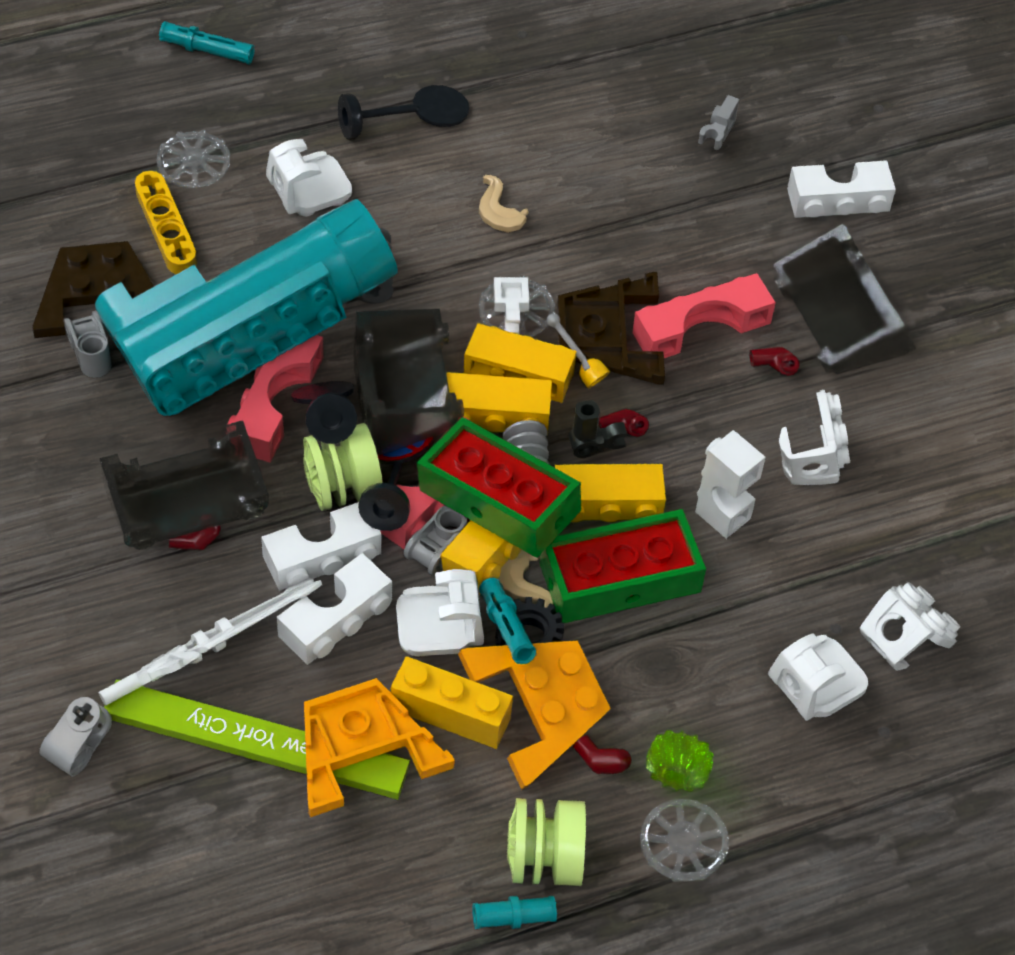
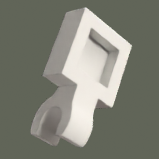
M494 277L495 312H505V331L519 334L520 312H529L528 277Z

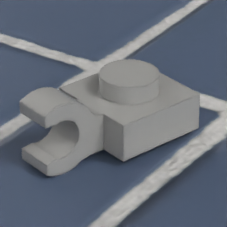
M727 95L722 106L717 105L710 120L711 125H705L700 130L699 144H703L707 138L715 139L714 149L719 150L722 147L736 121L740 99Z

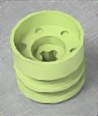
M365 423L356 425L353 433L346 440L340 442V446L321 442L322 450H320L317 440L312 435L304 437V470L310 491L314 494L321 511L332 508L331 492H333L338 506L342 507L346 505L347 488H351L353 495L359 502L362 493L369 486L383 483L376 448Z
M516 798L515 808L508 825L507 861L512 873V883H523L524 867L526 865L532 866V884L540 883L543 867L549 866L552 868L554 885L582 886L586 838L585 801L558 800L554 817L546 818L542 799H536L534 817H527L526 799Z

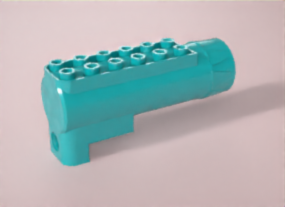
M354 199L317 217L315 221L207 282L196 266L192 265L133 299L122 282L99 295L95 302V308L107 332L123 355L152 405L161 415L171 416L180 413L189 406L212 395L219 389L242 378L251 371L347 318L342 306L343 304L363 296L398 273V268L391 249L375 220L358 199Z

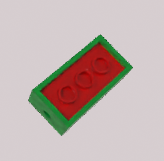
M464 417L417 462L421 492L536 558L541 555L581 511V482Z
M683 509L559 535L541 553L539 561L556 613L560 612L562 616V623L701 593L706 573L705 564Z

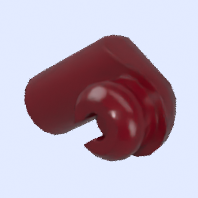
M783 347L753 349L749 353L752 367L769 365L779 373L787 376L794 375L800 367L799 359Z
M623 409L599 418L598 426L600 428H606L613 423L622 422L625 424L627 434L634 437L644 435L649 429L648 419L630 409Z
M207 515L190 531L170 530L169 548L205 549L220 534L221 525L219 519L216 516Z
M588 735L581 737L573 745V748L594 773H622L631 765L632 759L628 751L617 748L599 749Z

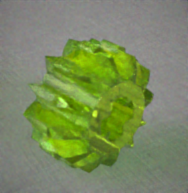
M666 730L664 735H656L654 741L651 742L646 757V769L651 772V779L662 782V787H673L676 792L679 789L693 792L695 788H703L708 780L714 763V754L709 750L707 742L698 741V735L689 736L683 730L680 733Z

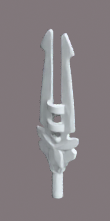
M313 578L300 582L287 588L280 595L230 620L224 617L216 621L213 629L206 632L199 630L191 635V640L185 645H178L166 654L155 658L139 671L98 692L102 702L106 706L166 674L177 671L188 664H197L202 661V653L210 649L216 653L226 647V640L289 603L306 597L322 585L321 580L314 582Z

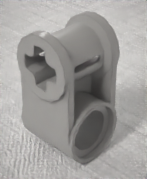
M92 311L91 316L72 321L69 318L64 319V326L70 346L74 349L83 374L93 378L106 375L110 371L112 363L108 339L97 311Z
M442 506L409 539L403 552L404 557L408 560L415 559L427 567L428 573L432 576H435V573L442 572L440 554L467 525V518L447 506ZM449 526L456 527V529L447 530L445 528Z
M89 697L75 699L68 706V709L54 729L43 740L39 751L40 756L72 777L78 775L87 766L93 752L109 732L112 725L110 713ZM88 714L94 716L90 723L85 721Z

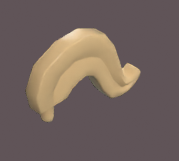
M485 175L483 183L488 184L489 187L482 196L479 205V214L483 222L493 229L508 233L520 230L526 223V215L529 213L528 209H523L519 212L514 208H506L500 205L503 183L496 176Z
M521 549L516 559H509L501 568L498 579L502 583L506 595L513 599L519 598L523 602H525L526 597H532L533 604H537L540 598L545 600V608L550 603L553 605L554 603L548 590L529 583L524 579V574L529 569V561H538L539 557L536 558Z

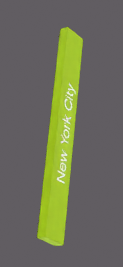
M143 686L106 706L104 705V708L110 713L112 721L307 775L305 731ZM384 753L332 772L339 784L398 800L410 767V760Z

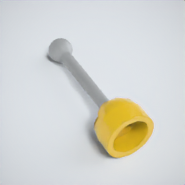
M555 313L548 315L547 324L555 327L572 350L577 351L576 356L582 363L579 375L586 387L589 389L602 381L610 373L604 363L595 358L587 359L560 324L559 315Z

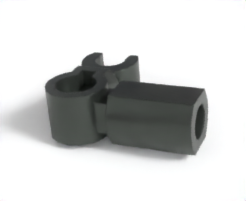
M593 400L577 403L573 429L568 434L573 453L578 458L591 457L596 453L603 452V448L616 450L626 447L624 437L627 436L625 424L618 422L606 428H600L598 426L600 408Z

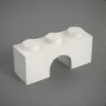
M887 161L855 163L851 182L839 183L830 179L826 174L824 165L792 167L787 187L795 218L888 212L891 209L896 190Z
M734 430L722 439L718 437L713 440L706 449L705 454L707 456L705 466L701 472L702 481L697 492L698 501L695 510L700 517L726 539L751 519L755 498L746 490L761 478L766 458Z
M359 502L330 512L332 536L323 542L306 540L300 534L296 525L261 537L263 558L279 591L310 578L314 579L322 575L335 574L361 553L369 560L381 554V532L364 522L359 514Z
M363 553L334 574L335 594L342 600L340 604L324 608L314 604L306 596L277 616L278 637L307 665L316 658H323L328 655L337 642L346 635L348 637L354 635L367 619L374 614L379 615L383 613L391 604L392 580Z

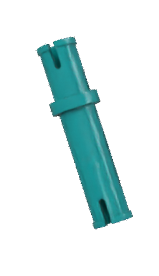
M164 21L159 31L160 41L183 46L187 51H203L248 65L251 64L254 57L255 45L199 31V28L195 26L188 28Z
M488 578L484 580L479 586V593L487 605L486 613L489 619L496 623L502 638L511 652L513 660L517 664L531 662L536 656V649L516 614L517 606L514 600L506 595L499 579Z

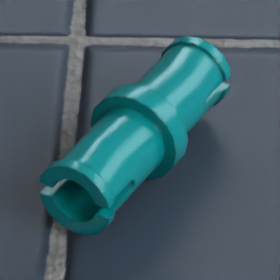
M509 896L508 901L473 903L472 916L475 929L510 925L511 929H519L521 924L556 922L557 908L554 896L520 900L518 896Z

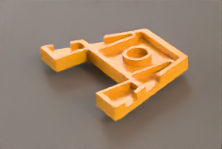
M578 640L533 643L536 649V656L527 664H517L513 660L507 645L465 648L458 653L466 673L472 681L479 683L509 671L541 738L540 742L512 753L507 757L521 790L527 788L611 709Z
M377 678L304 702L307 798L310 818L344 806V797L332 771L407 747L421 780L454 769L455 760L447 749L443 751L433 741L434 736L425 727L421 728L408 715V710Z

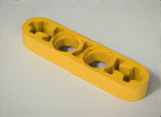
M156 171L140 173L135 179L136 195L167 268L170 272L178 274L192 265L197 266L195 247L164 177ZM148 186H152L155 189V195L151 196ZM160 206L169 209L167 213L161 215L152 212L154 208ZM168 230H176L180 233L175 238H165L162 236ZM180 249L185 260H180L179 257H176V250Z

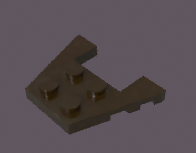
M128 241L62 247L59 249L33 323L34 338L66 335L64 307L95 304L102 292L122 282L132 299L154 287Z
M657 272L645 273L644 278L631 281L630 278L618 280L617 285L602 289L597 285L558 295L557 315L560 317V324L587 359L595 358L600 360L611 372L664 385L665 367L663 352L627 350L624 303L658 304L659 287ZM558 333L559 345L571 349ZM576 356V361H575V362L581 363L580 360H579V359L577 358V356Z

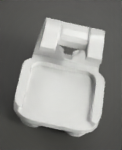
M303 139L288 140L270 150L266 176L271 185L276 189L288 214L297 212L301 216H311L316 211L331 206H340L351 197L352 186L338 161L334 157L327 155L326 152H315L302 157L300 152L307 150Z
M820 390V392L816 393L823 425H820L824 447L792 454L787 428L783 427L781 429L779 445L782 467L785 475L793 485L837 483L840 476L839 469L844 468V464L850 463L847 446L848 436L845 423L842 424V410L838 394L831 395V392L825 393V390ZM811 463L821 464L819 468L814 470L802 469Z
M452 569L435 573L436 586L408 588L398 598L396 613L399 643L406 653L417 657L458 654L460 650L469 646L483 645L484 632L475 571Z
M907 582L904 586H892L881 597L860 626V632L887 662L898 671L910 666L904 658L927 639H930L939 646L951 648L957 642L955 639L958 636L956 631L960 628V625L948 613L943 612L941 614L932 608L931 605L935 600L921 586L916 588ZM903 617L906 622L902 625L903 633L901 637L896 641L886 639L883 632L886 622L892 619L899 620Z
M814 633L797 640L784 649L768 672L769 677L781 688L806 721L813 717L832 715L860 698L866 692L868 686V678L864 671L841 644L827 637V635L816 637Z

